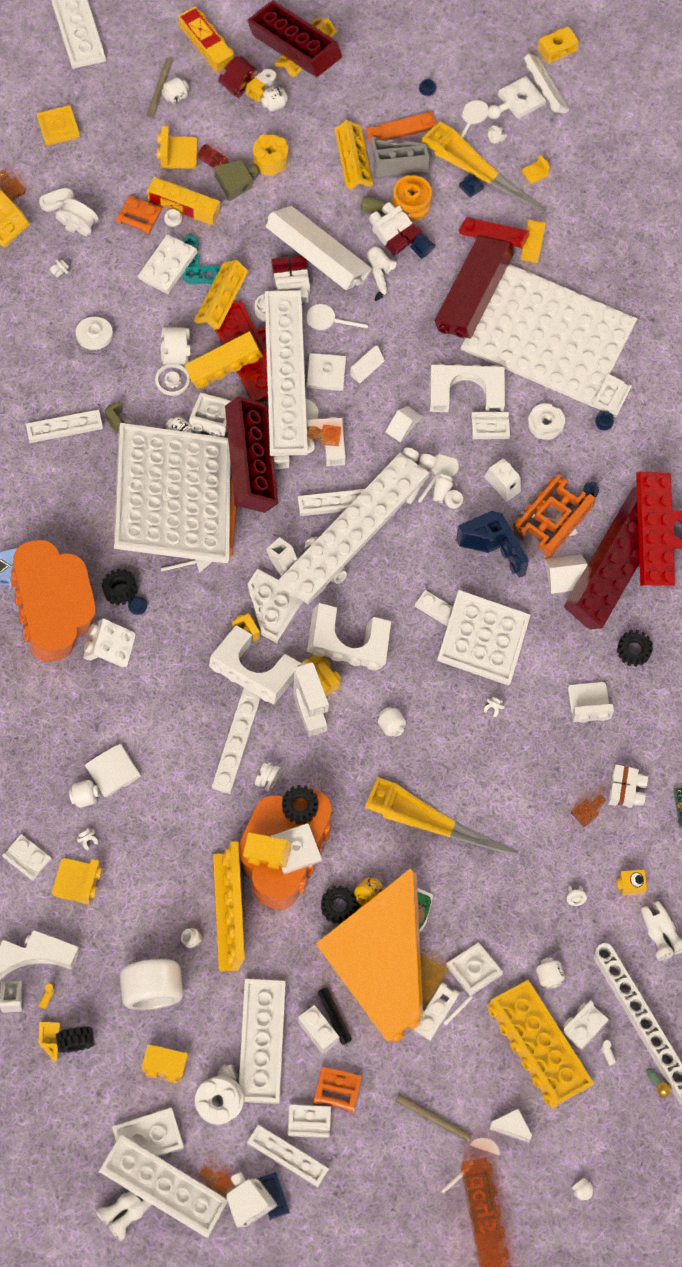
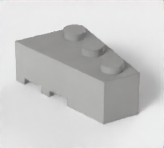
M371 136V153L376 177L429 172L427 144L409 141L398 143L393 142V139L383 141Z

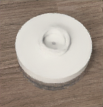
M88 317L82 320L76 328L78 347L83 352L91 355L102 354L109 350L113 343L111 324L101 317Z

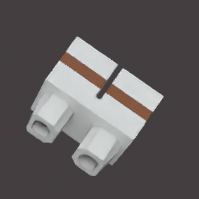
M615 764L608 805H623L632 808L633 805L643 806L646 793L636 792V787L646 788L648 776L639 774V769Z

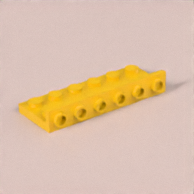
M238 841L230 842L228 848H225V854L213 855L219 971H239L245 960Z
M529 980L490 1001L487 1005L489 1007V1014L491 1017L496 1018L501 1033L508 1037L513 1052L518 1053L523 1068L531 1074L533 1084L541 1090L544 1102L548 1106H551L554 1110L563 1102L594 1085V1082Z

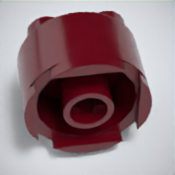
M240 55V58L236 56L225 66L226 72L224 75L220 74L218 82L231 94L240 98L245 93L246 85L255 78L258 70L243 56Z

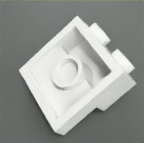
M200 393L189 420L192 430L196 433L206 432L210 433L211 436L225 437L227 432L225 405L231 402V400Z

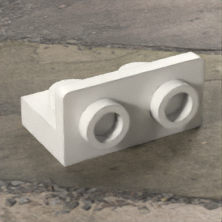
M589 1001L588 1004L583 1003L577 1010L578 1014L574 1018L570 1017L563 1025L565 1027L563 1034L581 1051L609 1021L608 1018L594 1007V1002Z

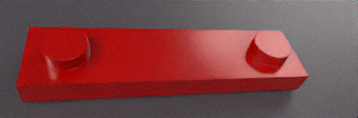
M469 217L465 218L458 230L459 234L464 236L492 238L510 242L511 246L523 248L530 235L529 230Z

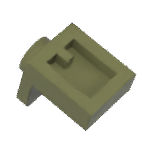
M121 402L110 404L104 410L105 418L116 434L119 433L120 423H124L119 414L123 412Z

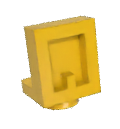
M540 155L537 158V162L522 168L521 172L531 185L549 176L550 164Z
M249 613L239 615L233 620L232 629L237 625L252 634L253 642L260 639V631Z

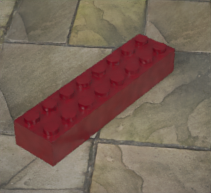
M637 487L632 488L563 606L590 630L604 627L639 566Z

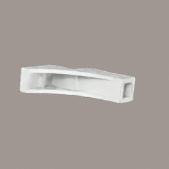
M33 930L31 935L27 936L24 943L26 948L3 940L0 945V979L19 967L37 963L54 964L72 970L80 952L79 947Z

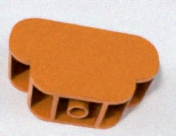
M35 540L23 543L14 553L12 570H10L11 587H15L16 606L19 605V622L24 624L22 630L24 642L28 641L29 649L35 658L44 662L60 660L72 652L76 637L86 634L93 624L96 607L85 563L78 556L73 554L59 555L57 548L48 541Z
M312 789L313 793L317 795L318 811L316 816H313L310 822L307 820L305 824H309L321 856L324 849L322 848L323 841H328L331 834L332 807L326 795ZM271 795L263 798L257 804L239 842V863L243 874L252 879V891L257 901L272 909L283 910L292 906L300 893L304 894L308 885L307 876H312L316 865L313 864L283 874L281 867L273 869L267 867L268 864L260 863V866L248 863L249 860L243 857L248 833L270 837L304 825L303 822L296 824V821L290 822V818H286L285 813L282 811L283 797ZM297 798L293 801L292 806L297 811H304L308 807V803L303 798Z

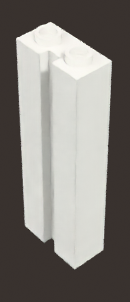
M293 206L273 211L268 216L266 228L345 290L351 289L355 285H361L366 281L372 268Z

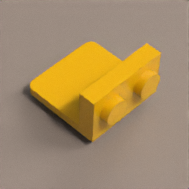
M161 126V133H158V144H161V146L157 148V159H160L161 168L195 169L197 163V138L169 136V126Z
M63 858L54 882L52 895L90 905L92 898L96 896L97 879L100 880L103 868L100 867V862L91 859L90 864Z

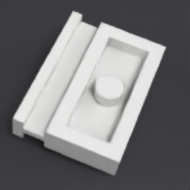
M608 374L592 406L603 412L610 413L616 418L632 385H627L624 381Z
M472 412V439L510 438L509 412Z
M22 834L8 848V851L2 855L4 859L32 881L52 860L50 856Z
M290 1105L288 1136L330 1138L331 1107Z

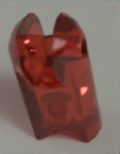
M207 144L200 148L197 155L198 159L212 168L229 163L226 156Z

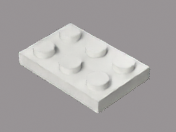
M167 234L137 277L148 285L169 294L198 251L195 247Z
M172 1108L112 1127L116 1142L120 1135L157 1157L184 1149Z

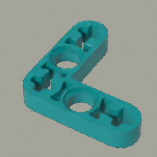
M189 235L183 238L182 242L188 244L191 241L192 247H195L198 251V240L196 237ZM197 252L194 257L196 261L188 265L183 272V279L188 284H212L221 266H199V253ZM207 272H212L214 277L209 279L204 275ZM189 273H193V278H189Z

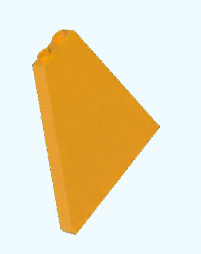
M409 869L316 943L317 947L388 1042L394 1041L395 1043L405 1036L404 1032L409 1028L413 1030L421 1024L419 1020L424 1017L417 874L414 870Z

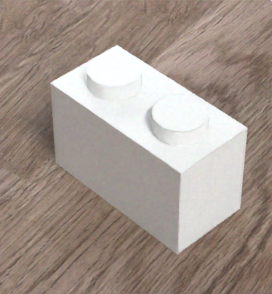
M315 1005L298 1017L299 1025L322 1054L339 1042V1036Z

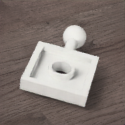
M525 76L498 90V96L504 103L499 106H490L488 108V116L491 119H497L500 117L501 112L510 109L515 117L519 119L546 104L547 100L529 78ZM524 95L526 99H519L518 96Z

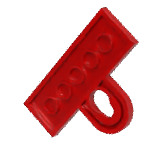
M240 300L232 303L220 329H216L215 332L222 345L248 332L252 334L263 357L254 363L243 366L236 373L250 400L262 402L268 399L267 350L263 343L266 338V325L256 329Z
M636 472L640 586H675L674 549H682V537L678 538L675 536L673 527L676 521L682 524V511L672 510L671 473Z

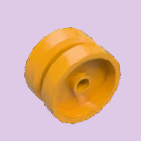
M415 175L400 178L395 183L393 189L392 204L395 207L400 206L410 221L424 218L429 213L431 207L432 189L430 184L422 177Z

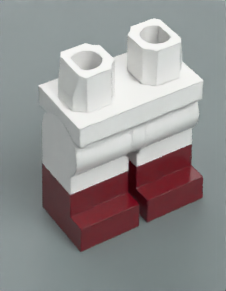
M388 202L382 207V211L385 213L384 217H381L376 211L370 215L369 220L373 225L372 231L374 234L377 235L387 250L395 256L411 245L417 235L423 231L409 220L400 206L395 207L392 203Z
M302 255L290 257L291 276L287 257L271 259V269L276 291H301L302 303H307L310 295V283L306 258Z

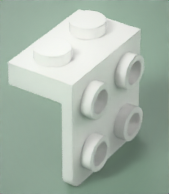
M106 619L93 623L88 631L90 635L84 645L85 653L83 658L93 660L99 657L120 667H126L133 647L135 633Z
M604 682L575 684L568 687L573 722L584 723L611 719L614 708L613 704H609L607 687Z

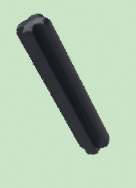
M327 987L320 989L318 995L339 1036L341 1044L350 1043L352 1038Z

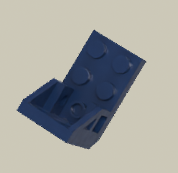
M490 511L458 525L456 541L459 547L485 553L500 548L502 556L508 558L510 562L511 572L517 574L518 578L526 575L529 560L502 513Z

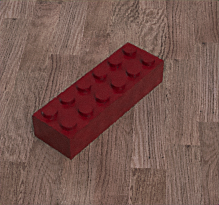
M274 0L270 1L247 20L254 37L316 78L342 58L336 40Z
M237 396L225 405L234 504L266 513L278 504L274 458L270 456L268 405Z

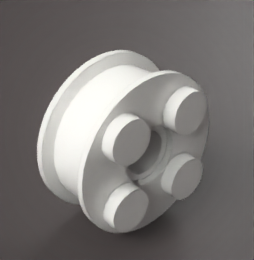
M69 198L64 199V206L56 212V219L65 225L66 230L72 233L78 231L83 236L90 235L92 225L99 220L96 213L79 201Z
M222 1075L205 1081L198 1088L195 1096V1106L199 1115L205 1121L212 1124L227 1123L241 1112L244 1104V1094L240 1085L234 1079ZM216 1095H220L223 1098V1105L217 1103Z

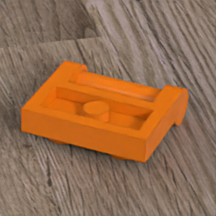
M129 195L121 212L117 215L116 222L119 224L125 223L143 230L146 234H150L162 211V207ZM129 214V215H131V216H134V217H137V218H139V219L145 220V221H147L148 223H147V224L142 223V222H140V221H137V220H134V219H132V218L126 217V215Z
M322 1067L313 1104L320 1105L321 1103L347 1109L348 1112L354 1113L362 1076ZM327 1090L351 1096L349 1102L323 1096L322 1092Z

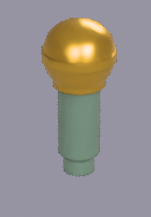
M651 1069L646 1072L648 1078L656 1086L658 1095L667 1097L671 1093L670 1086L662 1082Z

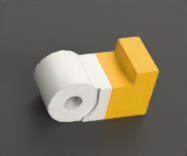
M271 69L263 70L246 85V94L260 103L264 90L275 86L276 73Z

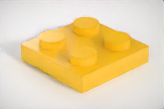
M70 105L36 113L46 146L80 138Z

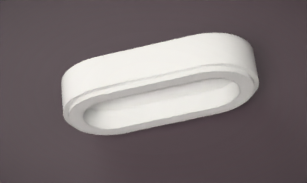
M61 188L44 194L39 199L40 208L44 211L61 208L64 206L63 200L66 198L74 199V194L69 188Z

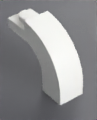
M280 537L266 549L272 564L281 576L298 560L293 547Z

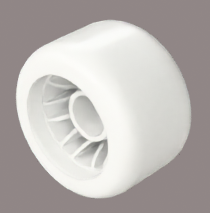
M152 959L139 961L123 967L120 971L122 1002L129 1009L152 1010L177 1004L183 998L181 969L179 964L173 960Z

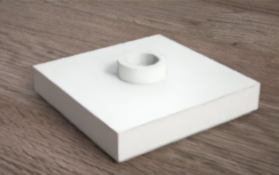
M310 353L307 388L343 391L346 356Z
M308 823L270 836L287 840L292 844L287 866L281 867L283 874L322 862Z
M479 942L446 963V967L470 996L503 975V971Z

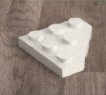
M257 569L248 582V590L261 635L278 644L304 601L279 584V580Z

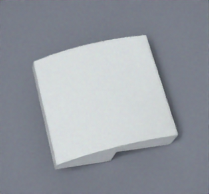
M122 744L107 750L85 765L106 798L121 787H126L141 777Z

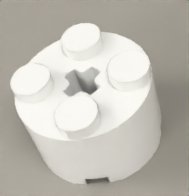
M162 327L161 337H164L161 343L162 364H187L188 356H190V345H187L189 328Z

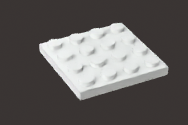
M458 590L436 661L509 686L530 615Z

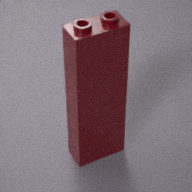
M482 236L477 237L434 320L437 329L441 333L471 339L514 255L510 242Z

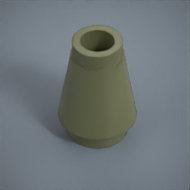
M369 195L368 197L363 196L361 210L365 211V213H374L376 211L384 213L382 207L387 203Z

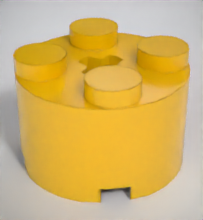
M262 134L253 145V164L256 165L260 173L272 176L280 173L287 167L288 146L284 138L276 135Z

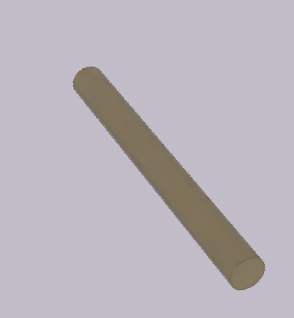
M170 57L166 58L147 112L149 117H154L163 85L166 82L173 61Z
M398 1095L396 1102L463 1140L469 1141L472 1134L406 1097Z

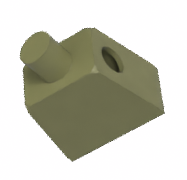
M242 160L214 167V176L229 201L253 187L252 177L259 175L256 165L246 168Z

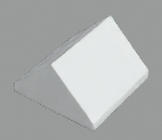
M582 554L544 559L551 594L573 591L587 567V562Z

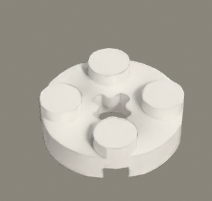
M543 403L532 409L528 417V428L536 438L553 439L563 431L565 416L559 408L556 409L552 407V404ZM544 418L547 421H551L548 425L542 423Z

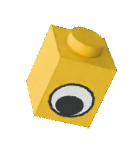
M645 870L620 872L619 878H616V888L621 891V895L645 894L647 890Z

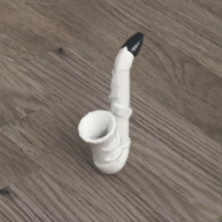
M372 247L367 253V259L379 288V292L374 299L378 301L387 293L386 282L384 281L381 269H384V272L388 274L396 267L397 262L389 259L379 247Z

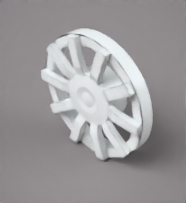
M167 364L158 370L155 382L157 388L162 393L175 396L183 393L188 388L190 377L183 366ZM168 368H178L186 374L187 382L178 391H167L158 382L161 372ZM171 371L166 374L164 383L167 384V387L174 388L181 384V377L177 372Z

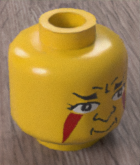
M365 878L355 888L354 895L357 902L364 906L384 889L378 879Z

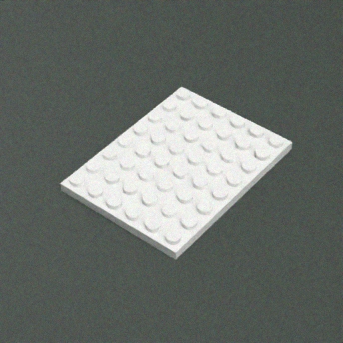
M509 264L471 339L465 338L461 350L592 406L607 375L611 374L637 322V318Z
M120 423L114 549L228 563L230 529V453L228 438Z

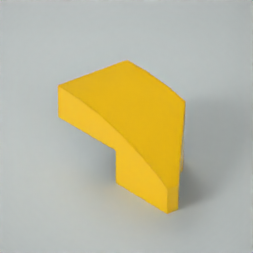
M40 1022L38 1043L53 1061H58L59 1051L56 1033L60 1031L61 1023Z

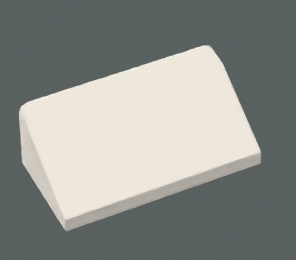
M377 345L351 367L350 376L358 383H361L384 362V358Z

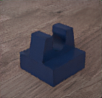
M471 173L459 183V187L469 198L484 189L480 181Z
M420 233L410 248L421 259H424L436 245L427 236Z

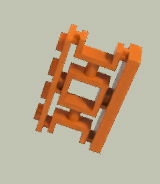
M558 474L556 478L552 477L545 491L541 490L534 504L530 503L523 517H518L513 525L515 526L514 534H519L521 538H524L529 532L541 540L538 550L544 551V555L548 558L554 555L594 507L596 499L591 494L587 496L584 491L578 498L565 489L568 485V480H563L561 474ZM556 488L557 494L563 497L560 501L550 496ZM568 502L577 507L572 515V510L566 507ZM550 506L564 514L556 524L543 516ZM534 514V519L540 523L538 528L528 522ZM547 528L556 534L550 542V537L543 533Z

